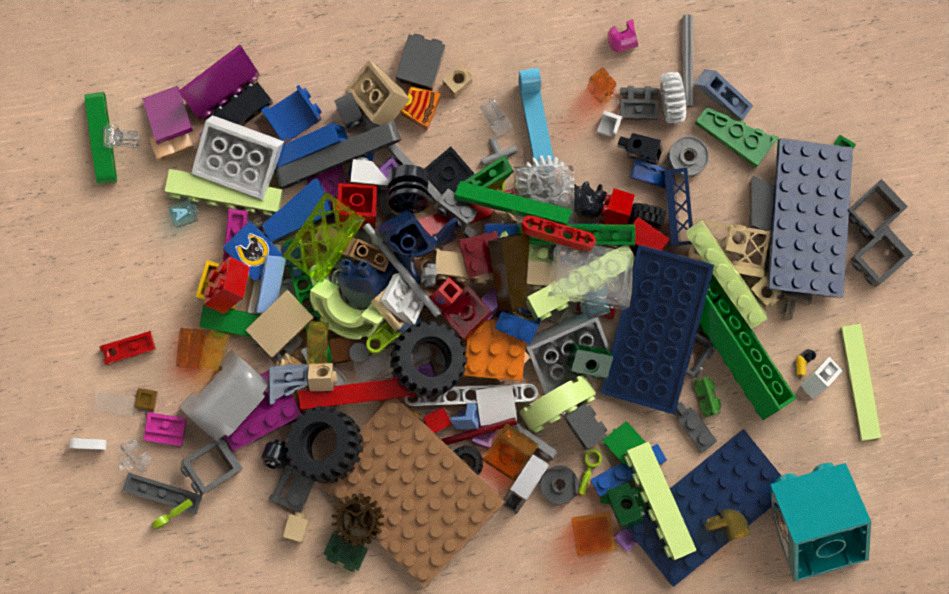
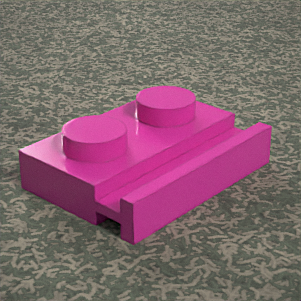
M148 412L143 440L183 446L187 418Z

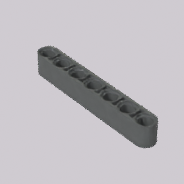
M389 122L275 169L274 173L280 189H285L307 180V177L309 179L352 162L353 159L357 160V158L401 141L395 122Z

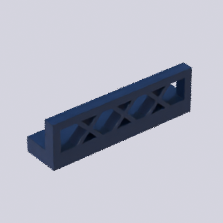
M688 168L664 170L671 246L693 245L691 241L681 242L680 231L683 228L688 230L685 226L687 223L689 228L693 226ZM684 172V181L679 186L675 183V173ZM679 190L686 194V200L682 205L677 202ZM681 209L688 214V219L684 224L679 221L678 213Z

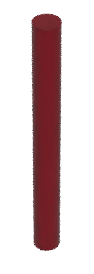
M513 417L479 427L478 429L442 438V441L446 445L517 425V421Z

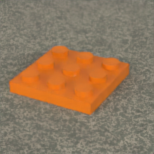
M486 320L467 339V364L465 365L464 376L522 381L526 342L494 329L498 320Z

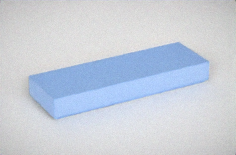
M265 256L255 306L256 312L264 313L278 299L286 261L284 257Z

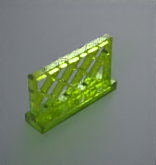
M325 192L283 256L311 276L310 278L314 281L323 283L365 218L355 213L328 192ZM327 198L333 202L334 210H324V203ZM346 211L350 216L345 222H340L338 212ZM334 213L336 223L327 225L325 214ZM321 215L323 226L314 228L313 219L315 216ZM337 226L338 234L335 238L329 239L327 228ZM324 229L325 240L316 241L315 230ZM311 231L312 242L303 244L302 236L305 232ZM326 242V252L318 255L317 244ZM313 245L314 256L306 257L304 246ZM300 247L302 258L294 259L290 256L294 248ZM315 258L316 267L311 271L307 268L306 260Z

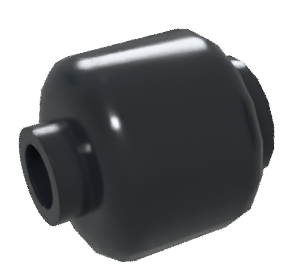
M275 439L274 442H267L261 456L266 467L278 470V468L285 465L287 461L286 453L289 452L285 449V442Z

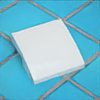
M400 273L393 274L380 301L395 316L411 326L415 325L424 303Z

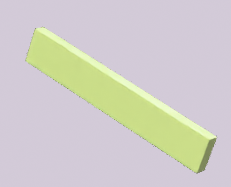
M861 324L843 326L841 331L861 441L881 438Z

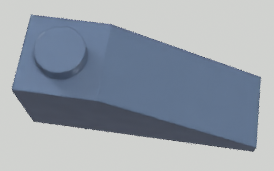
M704 69L694 83L707 97L740 120H743L753 107L741 93L715 70Z

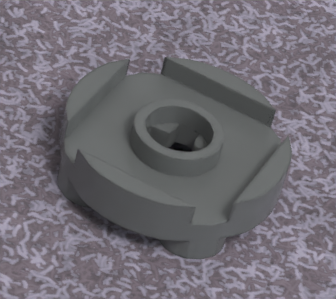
M562 465L553 466L543 474L540 481V489L546 500L553 504H565L571 501L577 494L579 480L576 474L568 467ZM558 479L565 483V487H562L561 491L554 487V483H557Z

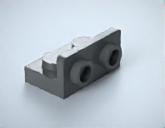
M449 188L436 201L433 207L439 215L449 220L456 218L458 220L456 228L463 231L478 214V211L467 202L456 200L455 193Z

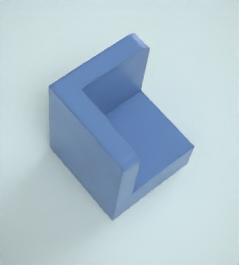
M467 403L466 411H458L457 417H451V423L456 430L478 429L480 418L476 404Z

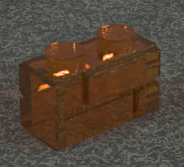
M600 68L589 78L587 89L592 95L595 94L594 97L599 103L604 101L608 103L615 96L617 82L611 76L609 77V73L604 68Z
M180 328L176 367L201 369V365H205L206 354H203V346H207L208 335H205L204 330Z

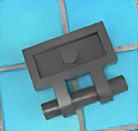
M634 86L620 87V95H627V99H620V116H622V119L658 120V100H651V95L658 96V88H651V86H645V88H634ZM634 95H644V100L634 99Z

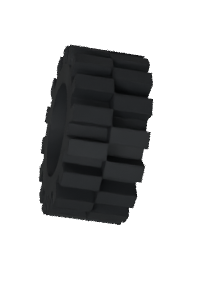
M633 203L629 219L635 222L637 217H639L652 227H662L666 210L645 203Z
M463 445L453 451L460 458L465 455L470 456L474 461L471 469L477 475L481 473L483 458L477 449L472 446Z

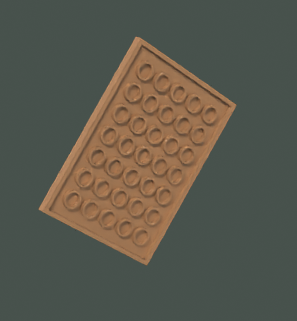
M399 398L389 399L358 433L363 437V442H360V445L363 446V452L359 453L358 457L361 459L359 463L356 462L354 464L355 469L353 472L348 471L346 478H338V481L334 483H318L337 502H345L346 496H349L352 500V494H356L357 497L360 494H364V500L367 496H371L370 503L376 500L378 503L375 508L382 507L378 515L384 514V518H379V522H384V526H378L382 533L375 532L378 537L376 541L426 588L506 502ZM354 504L350 508L359 513L366 507L362 504ZM371 513L367 517V523L370 525V528L372 526ZM361 516L355 517V520L361 524Z

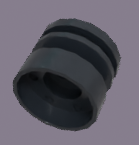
M400 165L393 168L388 174L389 207L398 213L407 210L415 214L425 210L429 204L427 171L416 165Z

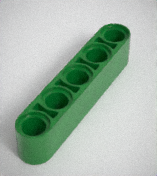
M105 92L85 94L96 182L98 185L117 182Z

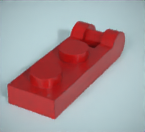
M151 331L99 346L100 351L104 355V365L113 364L156 350ZM115 349L117 355L112 356L110 350Z

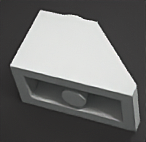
M362 157L357 158V160L353 159L351 184L377 185V189L389 190L387 178L372 161Z
M828 357L800 386L804 389L805 393L814 399L837 378L842 370Z

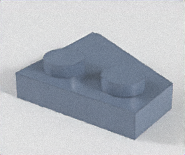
M308 365L269 367V403L273 404L276 402L275 399L283 395L288 396L295 390L307 386Z

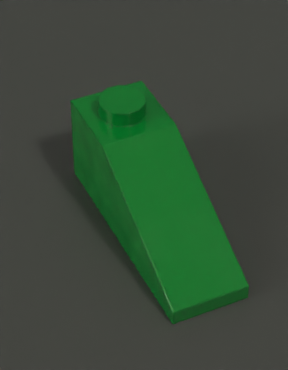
M504 155L463 182L497 190L514 170Z

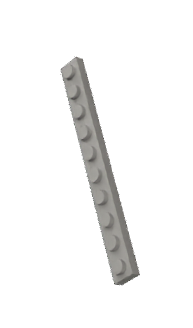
M368 116L364 119V129L366 131L379 126L373 123ZM396 144L386 147L390 152L389 156L396 163L414 165ZM428 181L429 201L435 205L442 195ZM469 225L464 231L459 228L455 229L458 233L462 232L466 238L478 236Z

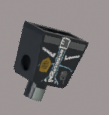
M635 133L631 134L630 139L620 136L617 145L618 148L626 150L628 157L657 166L663 151L661 140Z

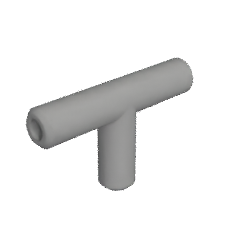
M493 137L489 139V143L494 154L481 159V163L483 166H486L504 155L507 157L518 152L517 147L514 145L501 151L496 138Z

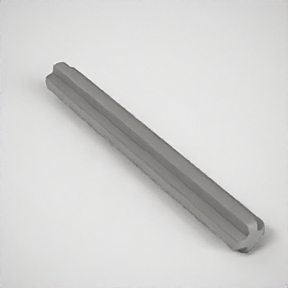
M686 14L682 17L683 87L686 107H692L693 16Z

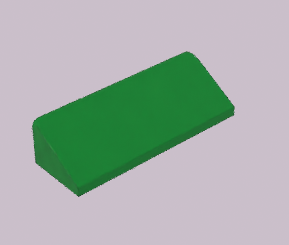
M203 305L200 328L252 337L246 329L260 315L232 309L222 314Z

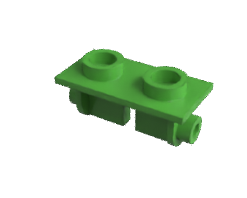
M709 376L703 377V381L702 378L694 380L697 397L705 396V400L699 401L702 413L706 417L712 416L713 413H721V402L719 398H716L714 381Z

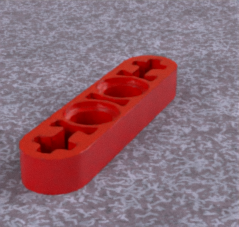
M526 216L521 223V231L526 235L577 250L591 251L596 242V238L592 233L535 216ZM550 228L554 233L548 234L544 229ZM563 234H570L572 239H566Z

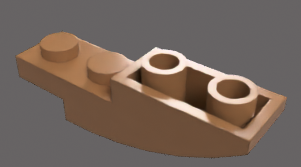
M323 223L320 224L313 239L314 242L357 262L368 261L372 268L385 272L389 263L388 258L379 248Z

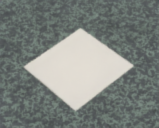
M512 385L476 390L481 426L513 417L517 421Z

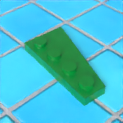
M706 107L695 122L697 126L756 168L779 138L775 135H768L758 128L749 127L744 122L730 119L729 116Z

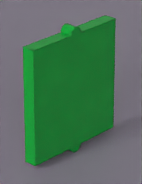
M627 421L617 429H613V432L602 440L623 465L627 464L624 458L626 451L646 443Z

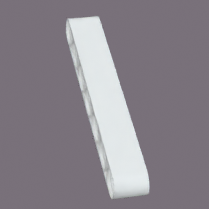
M510 385L453 387L445 394L439 396L435 402H429L426 396L419 397L415 403H410L408 397L404 399L410 407L467 405V403L478 405L477 397L473 401L466 399V392L472 390L476 393V390ZM512 385L515 392V403H529L536 399L538 391L534 385ZM527 388H531L534 391V396L530 399L526 398L523 394V391ZM454 391L457 394V399L452 402L446 399L448 392Z

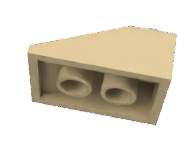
M370 60L366 62L346 88L349 93L352 92L355 101L368 118L380 126L393 122L410 100L404 91Z

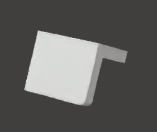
M604 111L597 133L615 139L622 116Z

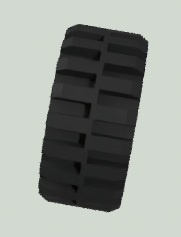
M422 321L417 325L413 324L394 343V348L390 354L392 357L390 367H393L394 370L392 374L394 378H398V385L406 387V392L409 394L413 392L416 394V397L420 398L426 396V398L439 397L451 390L464 375L466 370L464 367L467 364V357H465L466 347H462L461 343L463 340L461 337L457 338L454 335L456 333L454 329H446V324L441 323L437 325L436 321H429V323ZM430 343L442 351L445 358V368L441 374L435 377L425 376L414 367L411 354L418 344Z
M316 406L315 410L312 408L307 409L305 415L301 413L297 416L298 420L292 422L290 425L292 429L286 435L288 442H285V449L289 451L286 453V456L291 461V467L297 470V473L315 482L327 484L328 482H337L338 478H346V473L348 471L352 473L355 469L354 464L356 462L359 463L361 459L358 457L359 453L363 452V446L360 445V442H363V437L358 434L360 432L359 426L347 414L332 407ZM333 428L337 437L335 450L326 460L316 462L312 455L313 441L322 430Z

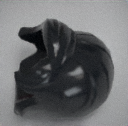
M588 181L584 182L582 186L571 184L570 189L573 191L571 204L574 212L583 219L598 217L602 213L603 202L607 196V192L603 191V185L599 184L596 192H594Z

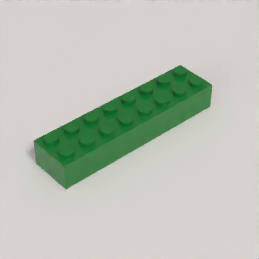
M712 274L700 324L703 331L712 341L713 347L723 358L724 364L734 375L735 381L739 383L745 396L754 406L756 413L762 420H765L797 398L753 330Z

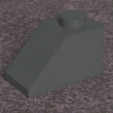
M352 92L334 100L346 129L349 127L353 129L361 125V122L364 121Z

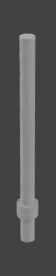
M369 223L366 224L363 229L371 237V242L375 247L380 248L435 317L439 316L442 312L385 244L381 235L377 234Z

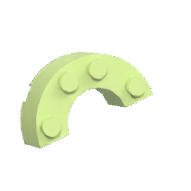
M324 278L310 290V299L314 311L317 310L321 315L320 320L338 335L349 339L369 337L385 320L372 303L366 310H357L346 304L339 293V286Z
M583 374L574 381H569L542 396L518 413L529 432L533 431L536 434L544 429L543 425L547 422L552 424L561 418L559 415L566 411L569 414L577 409L576 405L582 402L588 404L595 400L594 395H596V392L586 375Z

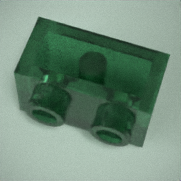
M332 533L323 555L327 556L326 560L334 564L339 561L345 564L343 568L354 572L355 569L359 571L369 549L364 546L360 547L359 544L353 547L352 541L349 544H345L346 538L339 540V535Z

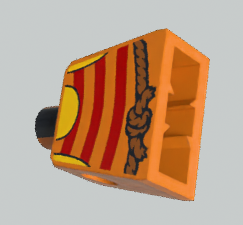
M411 87L407 94L410 100L401 110V115L428 130L441 99V93Z

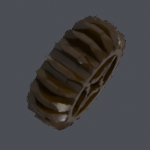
M352 494V500L349 496H346L345 502H338L341 508H334L338 515H332V518L337 519V522H333L332 526H338L334 533L341 532L338 538L342 540L346 537L345 544H349L352 540L351 544L353 547L357 543H359L360 547L364 546L365 542L371 544V538L374 540L378 538L375 532L382 533L378 526H384V522H379V518H384V514L378 515L382 507L375 508L378 502L375 500L370 503L371 496H367L364 500V494H360L359 497L356 494ZM354 504H362L366 508L358 513L350 507ZM345 513L349 517V523L346 527L344 524ZM370 513L372 515L371 528L370 525L367 523V517ZM361 516V524H355V517ZM359 528L364 530L366 534L358 537L350 532Z

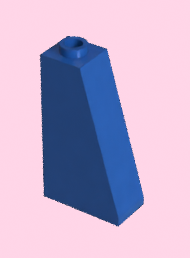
M331 123L284 144L276 166L279 168L349 139L345 127Z
M317 178L312 180L262 224L264 228L262 233L271 243L275 244L335 216L321 181Z

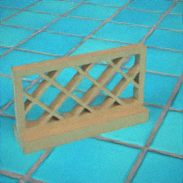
M694 218L693 226L700 222L701 219ZM702 220L714 235L718 244L721 245L726 256L728 255L729 260L739 274L757 277L764 276V266L771 231L746 227V230L753 232L752 235H749L748 240L752 242L755 249L747 255L745 253L744 257L737 261L733 260L730 256L732 251L727 252L724 249L722 242L726 240L727 236L719 240L714 233L720 227L725 228L728 232L729 226L734 227L735 225ZM758 233L765 234L764 243L757 247L752 237ZM690 245L687 257L704 261L700 254L693 253L694 246ZM756 251L762 256L760 264L752 263L748 257Z

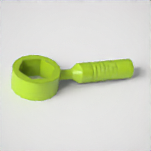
M589 450L585 454L584 460L588 465V469L583 474L577 492L579 494L585 495L591 478V469L598 466L602 461V456L597 450ZM595 452L599 456L598 463H589L587 460L589 453Z
M187 499L172 509L169 515L165 514L153 521L151 524L154 529L157 530L170 522L171 517H176L193 505L191 500Z

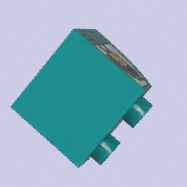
M823 463L816 466L811 473L798 477L793 473L784 474L777 478L775 483L771 484L772 512L794 582L869 560L871 519L846 463L836 466L832 463Z

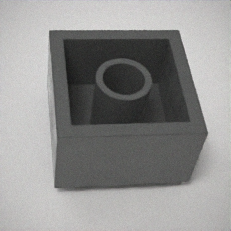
M583 404L567 415L564 420L583 448L588 450L607 436L605 432L608 430L602 421L598 423L594 416L597 414L590 405L587 407L586 404Z

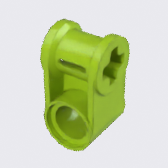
M386 321L368 338L366 343L368 351L373 355L380 354L389 345L393 344L402 332H395ZM377 340L381 343L379 349L374 350L370 347V343Z

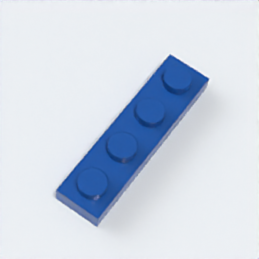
M658 444L651 447L659 465L667 461ZM620 463L592 478L590 482L597 495L601 497L607 494L606 490L633 480L632 474H634V471L627 464L623 465Z

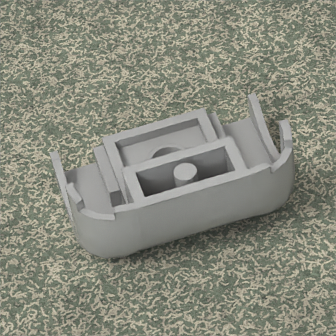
M232 349L219 362L223 369L218 371L214 375L213 380L201 389L200 394L196 396L192 392L179 406L192 421L216 442H220V438L225 434L229 437L263 400L265 397L263 392L266 387H269L268 382Z

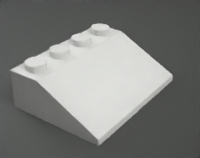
M212 115L205 122L191 174L263 200L279 160L284 141Z

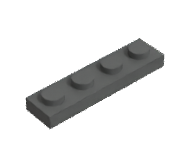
M129 472L122 490L172 507H177L187 499H190L193 505L185 511L194 514L198 513L203 498L200 494Z

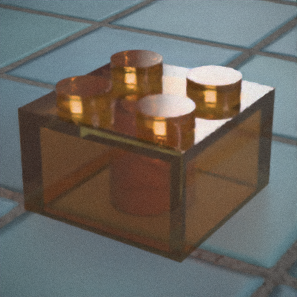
M506 423L482 461L515 482L539 444Z
M610 511L571 517L578 558L617 552Z

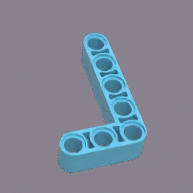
M539 68L519 71L518 84L533 158H536L538 162L541 155L544 160L550 155L552 161L554 157L540 92L541 76Z

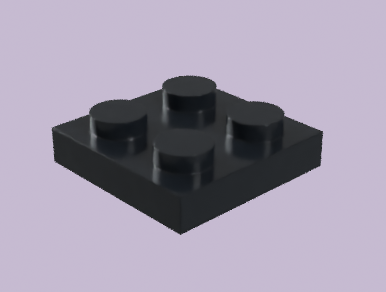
M451 146L424 168L428 173V179L442 195L448 188L456 193L457 185L460 184V181L463 182L475 174Z

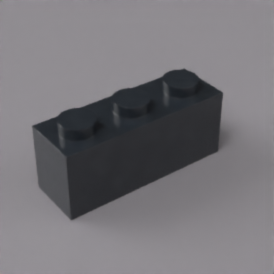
M257 81L255 84L250 83L246 86L245 91L240 95H234L226 106L218 107L214 111L215 114L213 116L244 126L262 112L261 109L266 106L269 107L273 102Z

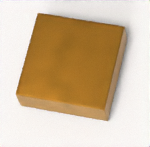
M138 388L134 407L154 411L158 392Z

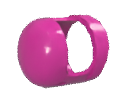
M633 19L626 21L627 29L623 32H618L616 26L609 29L607 39L613 51L620 53L639 46Z

